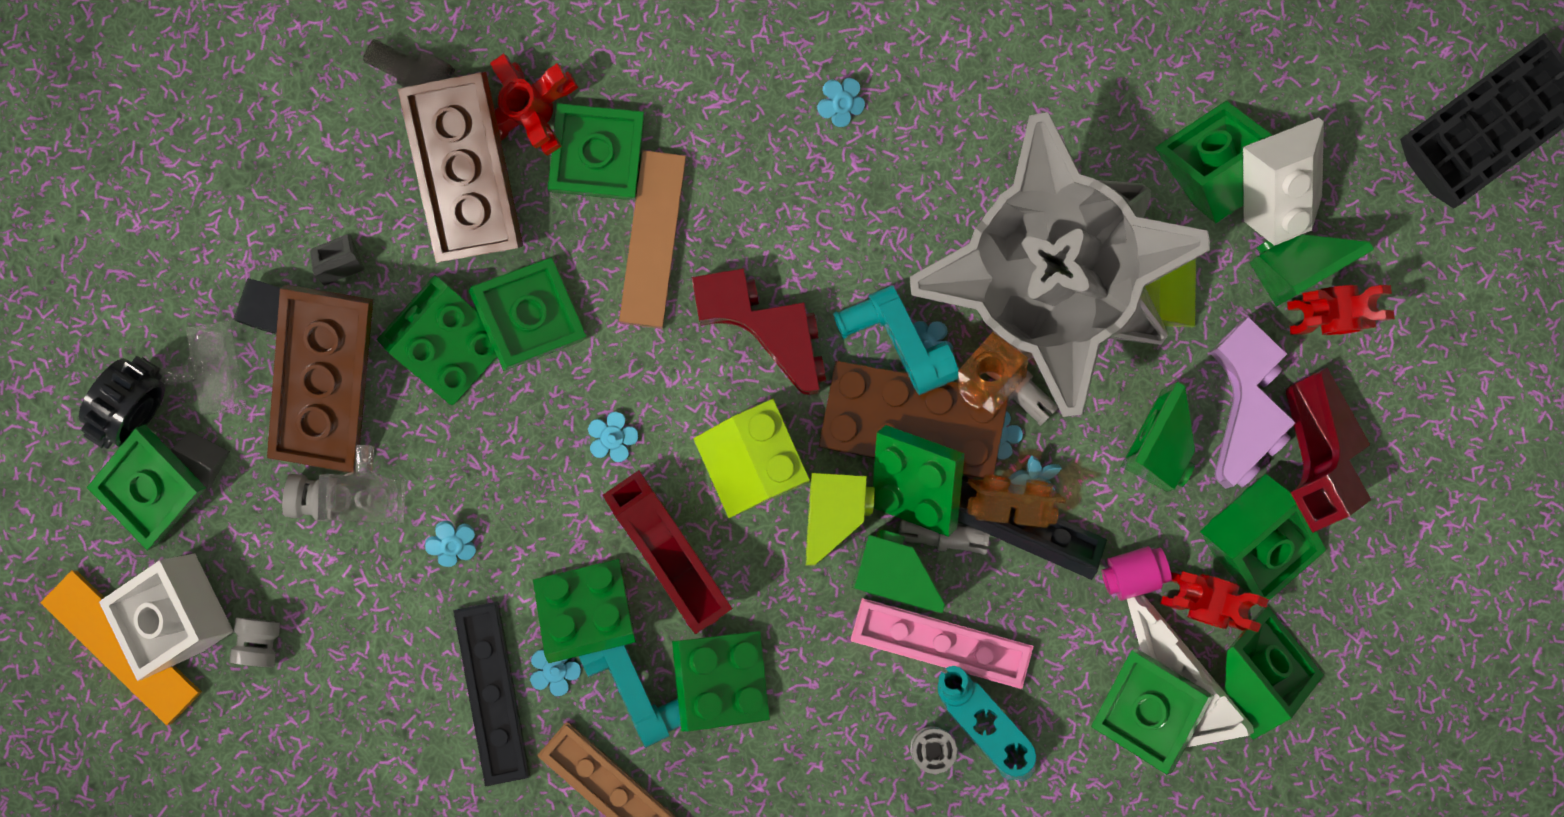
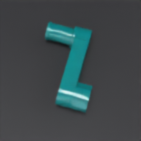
M893 285L869 294V300L833 313L834 320L843 339L876 324H879L880 327L884 326L918 395L961 378L954 355L946 342L925 349Z
M624 645L578 656L588 678L609 669L645 748L670 737L668 732L681 726L678 698L660 707H656L655 704L651 705Z
M957 666L947 667V673H940L937 688L939 698L947 708L949 715L996 766L1002 777L1008 781L1019 780L1024 782L1029 779L1035 772L1037 761L1032 743L981 686L970 679L963 669ZM952 680H959L962 682V689L960 691L958 689H949L947 687L948 683ZM985 713L986 718H988L989 713L996 716L994 721L996 731L987 735L986 730H984L983 735H980L975 731L978 727L976 717L979 714ZM1011 750H1015L1017 755L1019 750L1025 752L1024 763L1026 766L1018 770L1016 764L1013 769L1007 767L1009 763L1007 753Z

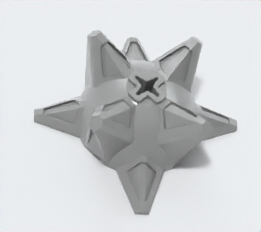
M1049 112L1029 115L1013 186L1000 194L996 202L975 228L968 245L910 276L911 295L977 310L984 322L993 330L1006 353L1013 361L1021 364L1034 357L1062 416L1083 415L1100 345L1108 339L1161 345L1167 338L1168 332L1145 286L1210 251V238L1207 230L1144 218L1151 198V189L1143 183L1096 180L1081 175ZM1061 261L1065 264V266L1068 267L1067 270H1069L1073 274V277L1065 270L1066 268L1063 265H1061Z

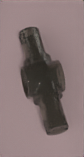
M376 39L370 42L363 58L365 63L396 78L397 84L401 85L402 88L459 77L454 74L455 69L451 65L430 53L421 51L419 56L414 53L406 55Z

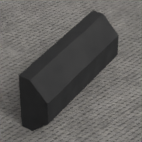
M1543 33L1400 139L1408 165L1433 196L1453 209L1458 207L1564 128V58Z

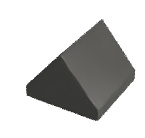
M351 234L344 235L310 250L312 271L324 286L365 270Z
M191 431L171 449L172 453L206 487V490H210L230 451Z

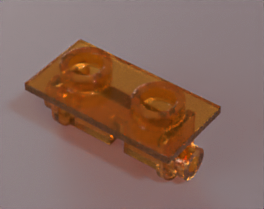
M991 474L984 475L983 480L968 479V484L977 491V497H970L968 514L975 515V518L980 521L1008 523L1011 507H1016L1014 518L1016 524L1047 528L1049 524H1056L1058 520V508L1053 506L1054 502L1066 504V499L1053 490V484L1045 481L1029 479L1026 480V486L1010 484L1011 480L1009 478Z

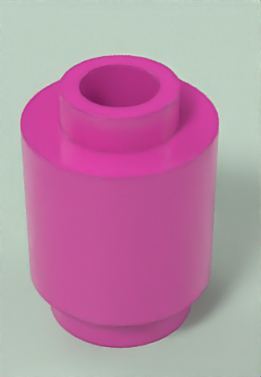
M1147 546L1107 558L1108 568L1101 570L1109 595L1116 593L1120 601L1162 589L1164 583L1172 580L1170 567L1161 547L1151 550Z

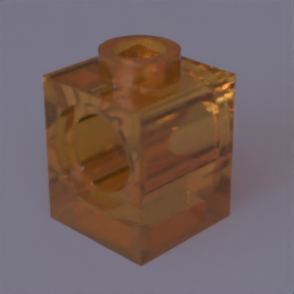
M992 332L958 370V389L961 396L971 406L978 409L983 407L994 414L1026 378L1028 357ZM985 372H994L1001 378L989 382L981 379L979 376Z

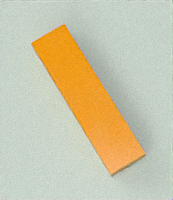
M71 570L40 603L166 726L171 725L202 691L175 665L148 678L137 681L99 603L105 597L77 570Z

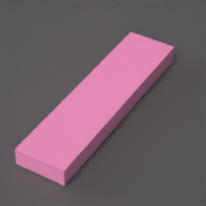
M864 598L861 599L850 641L937 666L945 668L957 666L963 669L966 674L1020 689L1023 688L1034 647Z

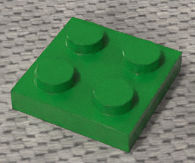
M557 103L554 133L561 147L551 154L548 191L550 193L636 201L645 120L644 112Z
M552 257L471 286L469 290L503 371L582 342L587 337Z
M146 425L137 427L132 431L86 487L147 551L156 547L206 489L200 480Z
M885 425L877 432L873 508L949 537L957 529L965 453Z
M619 559L533 579L544 655L548 664L636 643L623 570Z
M760 631L672 641L682 732L770 720Z
M1133 649L1130 651L1091 727L1168 775L1174 771L1214 695L1139 649Z

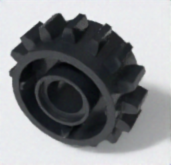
M136 356L132 362L126 358L119 359L106 368L93 383L81 404L78 417L79 421L84 424L81 428V431L85 433L83 436L100 448L105 447L108 449L112 443L120 447L135 428L142 425L147 426L158 410L165 393V385L160 381L162 375L159 373L161 369L139 356Z

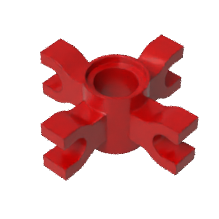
M503 53L490 63L495 74L503 84L498 95L499 107L495 110L501 141L506 138L512 129L522 125L526 129L532 146L536 149L541 147L543 153L548 156L561 147L558 138L548 124L553 114L552 102L572 93L579 87L572 74L568 71L564 73L558 63L549 68L539 80L530 84L525 80L520 65L516 62L511 64L508 56ZM529 100L528 105L522 110L525 102Z
M1358 285L1334 286L1302 293L1303 301L1294 300L1287 302L1288 310H1302L1304 313V320L1300 325L1289 326L1290 335L1309 334L1319 326H1321L1322 335L1349 334L1363 331V329L1375 328L1376 320L1387 321L1395 319L1394 310L1379 311L1377 308V300L1380 296L1392 294L1391 285L1372 286L1361 295H1359Z
M1182 571L1181 575L1171 572V582L1179 584L1180 592L1174 598L1162 596L1160 604L1177 610L1189 609L1188 618L1218 628L1227 629V627H1231L1244 631L1246 628L1259 632L1261 624L1248 618V611L1254 605L1266 608L1269 599L1252 593L1240 595L1238 594L1239 585L1205 574L1198 576Z

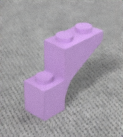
M1249 317L1240 321L1209 353L1227 373L1233 390V403L1215 469V478L1225 489L1234 487L1236 484L1242 488L1249 483L1260 471L1256 463L1267 452L1273 456L1280 451L1291 438L1286 432L1295 424L1257 386L1260 384L1264 388L1282 371L1278 363L1287 353Z

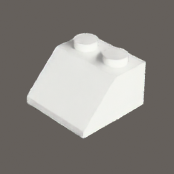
M1320 118L1243 147L1244 222L1274 246L1312 231L1322 198L1324 121Z
M195 553L159 560L99 601L137 681L148 678L204 652L234 632Z

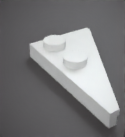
M1144 594L1127 599L1140 650L1214 695L1187 747L1249 736L1254 733L1253 725Z

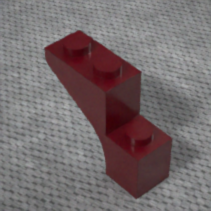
M744 268L691 277L700 326L730 324L745 329L757 339L801 394H819L818 383L826 382V375L822 356L814 357L811 340L819 338L815 314H806L804 303L751 312V306L759 305L755 279L746 280Z
M1328 367L1286 389L1303 461L1301 482L1290 493L1312 533L1351 516L1371 501L1368 492L1350 462L1351 458L1369 447L1370 443Z
M640 470L602 495L614 516L634 542L694 634L714 624L720 617L733 609Z

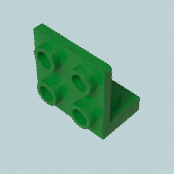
M436 275L430 279L376 339L390 355L449 405H454L497 357L478 312Z

